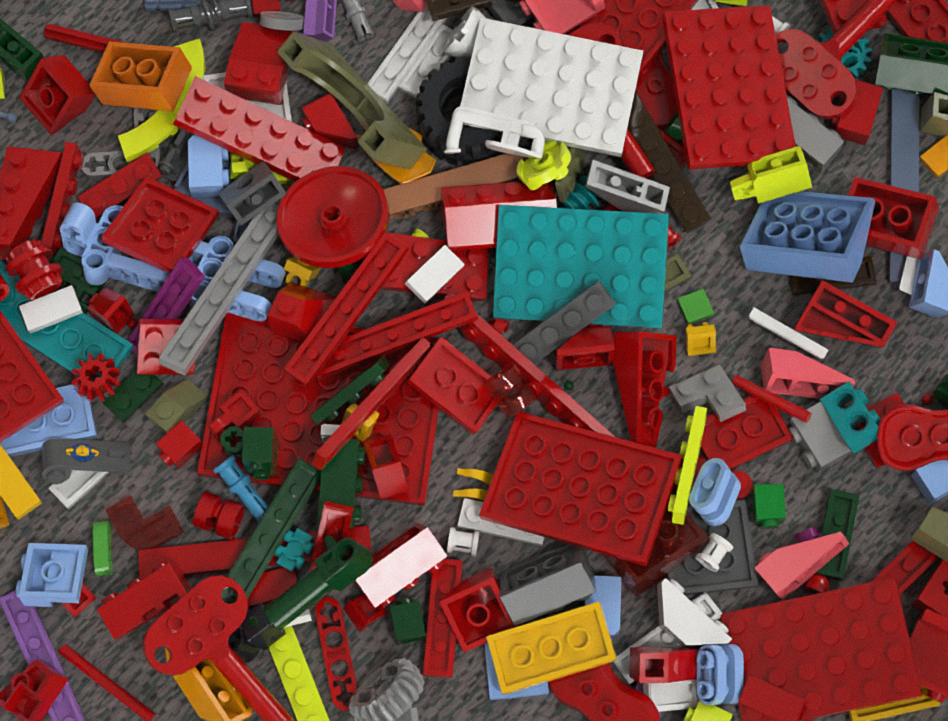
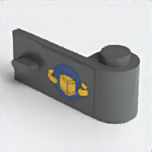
M60 438L47 440L42 445V478L51 484H61L70 478L72 470L130 473V442Z

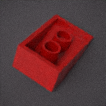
M243 22L229 57L224 80L225 90L248 101L281 105L289 65L277 52L293 31L276 30L263 27L260 24Z

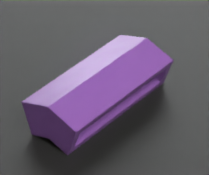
M306 0L304 35L324 42L334 39L337 0Z

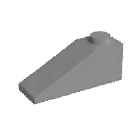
M595 160L591 161L585 187L621 211L661 214L665 212L670 187Z

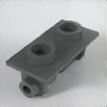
M179 128L159 163L158 168L164 178L177 182L188 163V140L194 134Z

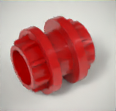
M26 241L13 248L6 258L8 264L5 270L10 277L19 276L20 278L15 285L16 290L20 295H25L27 299L31 300L55 292L63 281L61 278L63 269L59 263L50 264L48 260L52 257L53 251L49 245H43L41 241Z

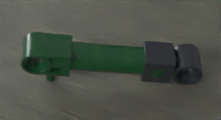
M327 535L324 538L327 551L314 560L317 567L267 606L259 603L250 610L241 623L242 628L238 627L230 635L228 640L230 647L244 663L254 660L260 649L266 650L286 634L284 627L333 589L341 592L356 579L364 575L373 563L371 551L352 538H343L336 542L333 536Z

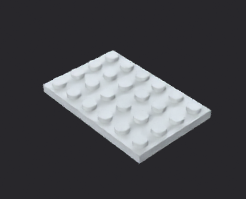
M481 18L460 106L529 121L543 133L545 142L557 141L558 144H561L562 141L569 147L621 157L643 50Z

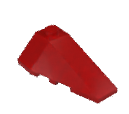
M641 331L616 332L613 335L615 347L613 363L631 442L656 447L663 419V413L658 406L663 396L668 397L669 387L664 386L667 371L674 373L677 335Z

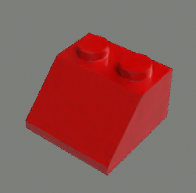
M65 55L40 60L19 99L52 136L87 110L96 94L89 86L88 81Z

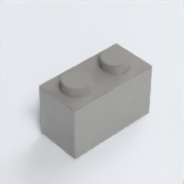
M821 402L806 409L812 413L807 423L796 417H792L788 423L790 427L788 430L793 437L792 441L795 444L800 443L805 451L802 455L806 464L810 468L815 467L818 473L846 458L851 452L850 447Z

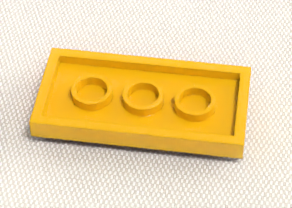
M600 602L486 636L503 695L617 661Z

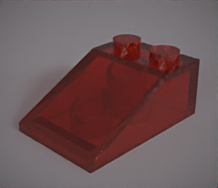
M669 501L647 567L603 554L635 597L660 582L708 540L707 535L688 511L686 512L684 525L672 523L673 512L668 511Z

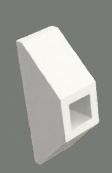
M665 578L657 584L659 626L681 647L711 644L722 645L728 644L732 640L727 635L729 632L728 628L717 619L712 621L705 614L706 608L697 600L693 599L690 601L683 594L685 590L678 582L673 579L668 581Z

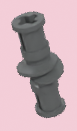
M200 0V5H192L189 8L178 10L168 9L169 22L173 33L177 32V29L192 26L199 27L203 24H208L213 31L217 21L225 22L243 16L252 18L250 0H219L218 2L208 0V4L205 0Z

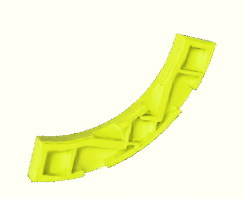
M200 38L174 46L181 48L192 66L174 112L158 110L138 127L118 135L127 162L154 151L159 147L158 144L170 135L173 136L178 132L179 127L173 125L189 88L195 76L204 80L203 75L206 71V64Z

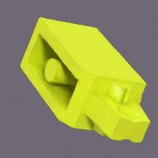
M801 146L760 158L758 161L751 162L747 165L748 174L730 181L735 200L756 197L758 204L813 188Z

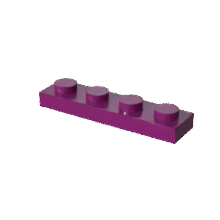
M180 258L141 319H178L206 276L189 258ZM139 323L127 340L133 344L132 350L136 355Z

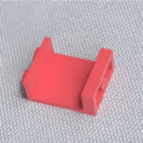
M522 0L519 2L525 15L529 16L531 14L535 19L536 23L533 24L535 29L566 34L606 8L604 0Z

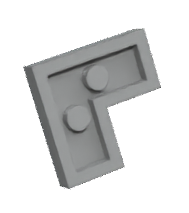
M717 365L669 387V392L682 413L708 402L720 422L746 411L745 402L721 365Z

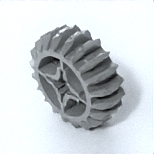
M405 658L395 659L391 663L387 662L382 668H378L376 672L370 674L362 682V685L356 689V694L351 697L349 709L355 721H396L401 715L404 716V713L412 708V704L419 699L418 695L423 691L425 681L420 674V670L415 664H412Z

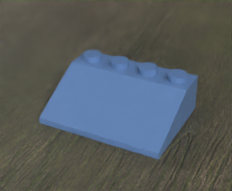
M800 191L762 202L740 245L746 270L853 283L864 255L875 205L874 198Z

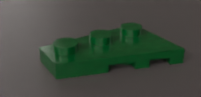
M381 356L372 367L364 370L347 387L342 388L311 414L312 419L317 425L323 420L327 423L331 422L341 413L338 410L339 407L346 402L350 406L363 396L360 391L369 384L373 388L385 378L382 373L391 363L385 356Z

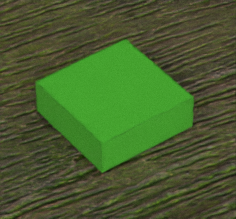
M704 289L677 299L687 325L714 316V311Z

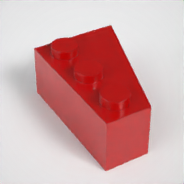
M822 280L793 330L883 348L898 322Z
M165 561L153 568V573L143 579L141 576L127 584L128 589L119 595L117 592H114L101 600L103 605L97 611L114 640L123 637L166 611L192 589L177 563Z

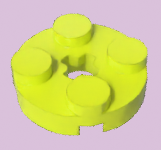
M557 141L545 142L542 158H528L525 162L521 159L517 165L516 172L521 181L530 190H536L543 184L553 179L560 180L568 174L567 166L571 161V153L562 141L561 144H558Z

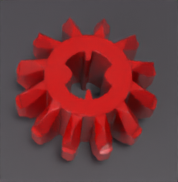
M100 353L95 360L92 354H88V361L86 363L78 359L81 369H72V374L77 377L72 380V385L78 388L77 393L80 397L87 395L88 401L93 402L95 397L98 396L99 400L104 402V394L108 392L109 395L114 396L115 392L112 386H120L121 382L116 377L121 372L119 368L114 367L115 361L112 358L106 360L105 355Z

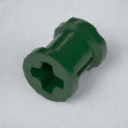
M229 427L221 435V444L228 456L234 455L235 459L242 458L244 432L239 427ZM235 438H239L240 442H237L236 447H232L230 443H234Z

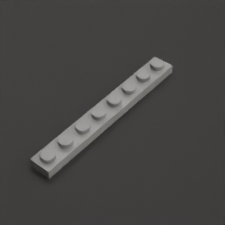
M282 198L254 216L160 355V365L184 376L187 374L279 235L277 211Z

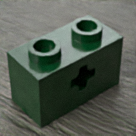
M244 427L242 462L247 473L252 475V478L258 480H268L270 476H277L279 440L274 428Z

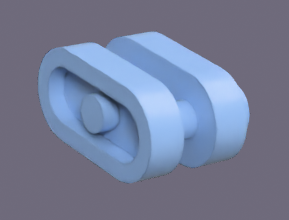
M710 459L703 464L689 496V502L709 526H719L729 518L739 494L741 483L722 459Z
M717 644L703 645L697 654V694L700 701L705 705L738 703L744 689V658L741 649L735 644H722L720 646Z

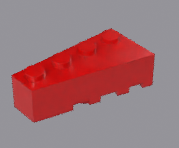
M7 146L0 173V260H6L7 254L13 248L29 240L37 219L40 220L44 213L43 208L49 197L53 196L62 152Z

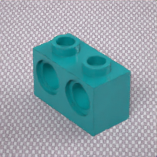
M850 381L820 399L854 454L877 441L878 427L881 419L874 409L870 412L868 411L865 404L869 400L861 387L855 390ZM847 402H852L848 408L843 409ZM866 423L862 430L856 431L860 424Z

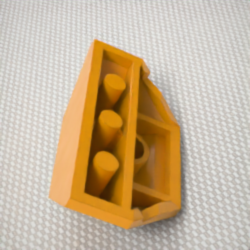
M165 648L166 660L168 662L170 658V653ZM202 660L186 673L173 676L198 716L206 721H244L252 715L251 706L209 660Z

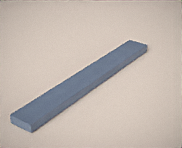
M896 88L891 90L890 185L919 192V94ZM889 252L888 283H901L907 256Z

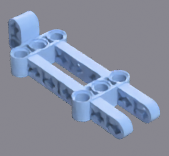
M73 203L60 226V232L64 248L71 254L82 257L85 280L91 285H101L109 278L159 292L170 274L143 261L120 255L122 251L102 242V235L123 207L117 205L110 206L104 211L99 223H96L95 214L90 207L82 203ZM216 236L209 243L201 241L189 258L206 276L189 301L190 310H192L198 298H200L214 277L209 276L217 273L233 249V242L230 238ZM262 259L248 281L271 288H278L282 284L286 271L279 264ZM241 291L228 310V313L255 321H265L272 305L264 297Z

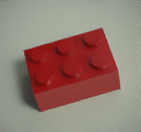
M854 177L848 196L874 198L875 200L866 246L922 260L939 211L937 198Z

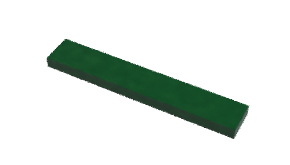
M300 458L294 463L226 577L232 578L241 585L247 599L321 478V471ZM225 588L222 590L221 598L225 603L233 604L236 600V594L232 589Z

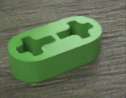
M110 521L94 522L93 524L94 569L96 576L113 574Z

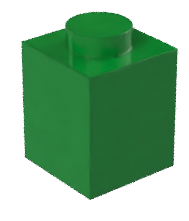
M754 485L751 491L754 525L761 524L762 529L778 528L779 524H783L786 519L784 485Z

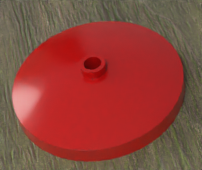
M347 166L325 167L306 174L287 190V194L283 196L277 211V228L286 249L299 261L320 268L342 267L368 255L384 232H386L390 216L388 201L380 184L366 172Z

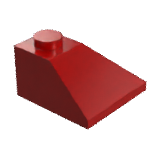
M289 283L278 292L268 313L270 331L304 342L336 297L299 284Z
M589 324L586 328L574 334L557 349L556 371L612 366L615 347L610 326Z
M492 567L463 580L439 599V603L464 653L487 643L486 636L517 627L514 625L500 599V584Z

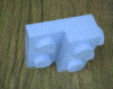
M29 543L27 554L24 553L21 560L22 580H18L16 586V595L20 598L23 605L53 607L54 602L79 603L88 555L87 546Z

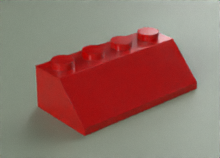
M552 180L536 190H530L522 181L441 187V215L447 247L451 251L497 247L499 205L557 208Z

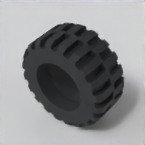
M463 57L455 58V62L451 64L448 60L441 63L440 70L438 71L436 68H433L428 73V80L425 79L420 84V93L416 96L419 134L423 135L425 146L429 151L434 148L435 156L441 160L445 156L449 157V164L456 166L458 161H465V165H469L473 161L489 159L491 155L494 157L503 155V152L489 149L485 145L486 140L501 142L503 133L478 127L473 129L462 128L459 139L460 153H444L450 123L443 117L442 110L449 100L464 92L471 60H463Z

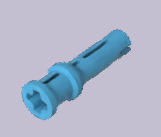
M231 455L216 466L213 472L215 474L219 473L229 486L228 491L232 494L236 493L259 523L268 506L250 484L251 477L249 474L243 473L234 461L236 457Z

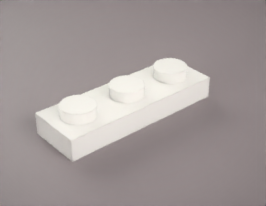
M464 498L458 528L479 531L534 545H543L544 537L482 520L479 513L484 502Z

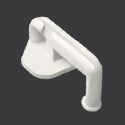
M460 106L454 110L444 153L453 154L461 152V149H459V139L464 123L503 132L501 142L486 140L485 145L489 149L521 157L542 158L545 138L543 133L531 122L467 106ZM520 136L533 139L531 150L518 147Z

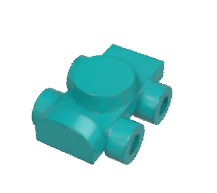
M297 528L295 533L289 530L284 537L288 545L286 548L279 545L274 555L279 557L277 564L290 572L295 567L301 569L305 562V559L302 558L304 552L310 554L315 544L311 543L313 536Z

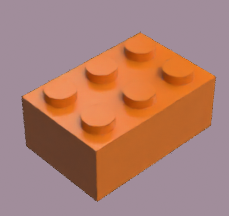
M109 41L89 86L103 105L174 112L192 66L180 47Z

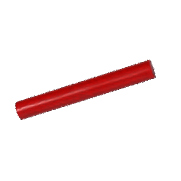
M739 375L734 376L732 384L735 387L805 423L810 420L811 412Z

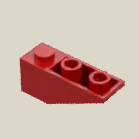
M702 646L630 647L629 677L638 683H671L697 679V654Z

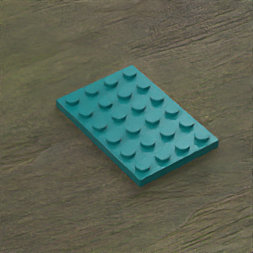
M499 205L493 318L544 321L600 280L617 303L590 324L663 328L669 214Z

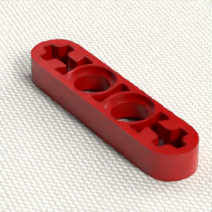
M324 598L317 603L315 614L331 698L338 710L350 711L349 705H344L342 701H337V697L342 695L341 686L334 687L333 684L334 682H345L351 679L352 684H346V689L349 694H356L357 683L343 611L336 599ZM326 604H330L332 608H337V612L332 614L334 624L340 621L341 626H330L323 630V625H329L326 615H321V611L325 610ZM337 632L342 635L343 642L339 647L331 648L326 644V638L330 633ZM337 661H344L348 664V672L342 677H337L332 673V666Z

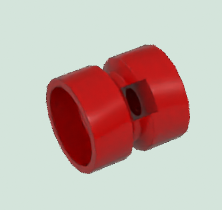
M205 492L197 505L193 518V527L207 532L215 529L216 535L233 540L239 529V526L234 523L241 524L245 505L232 500L223 502L221 496Z

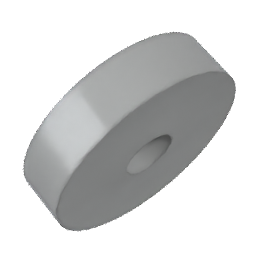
M263 11L260 14V25L263 27L286 31L303 29L304 17L301 15L282 11Z

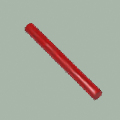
M67 644L61 646L58 653L142 719L145 721L153 720L156 713Z

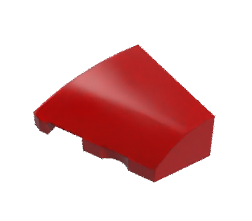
M36 659L22 673H17L10 678L11 684L0 692V706L12 712L21 721H42L68 682V679L48 664Z

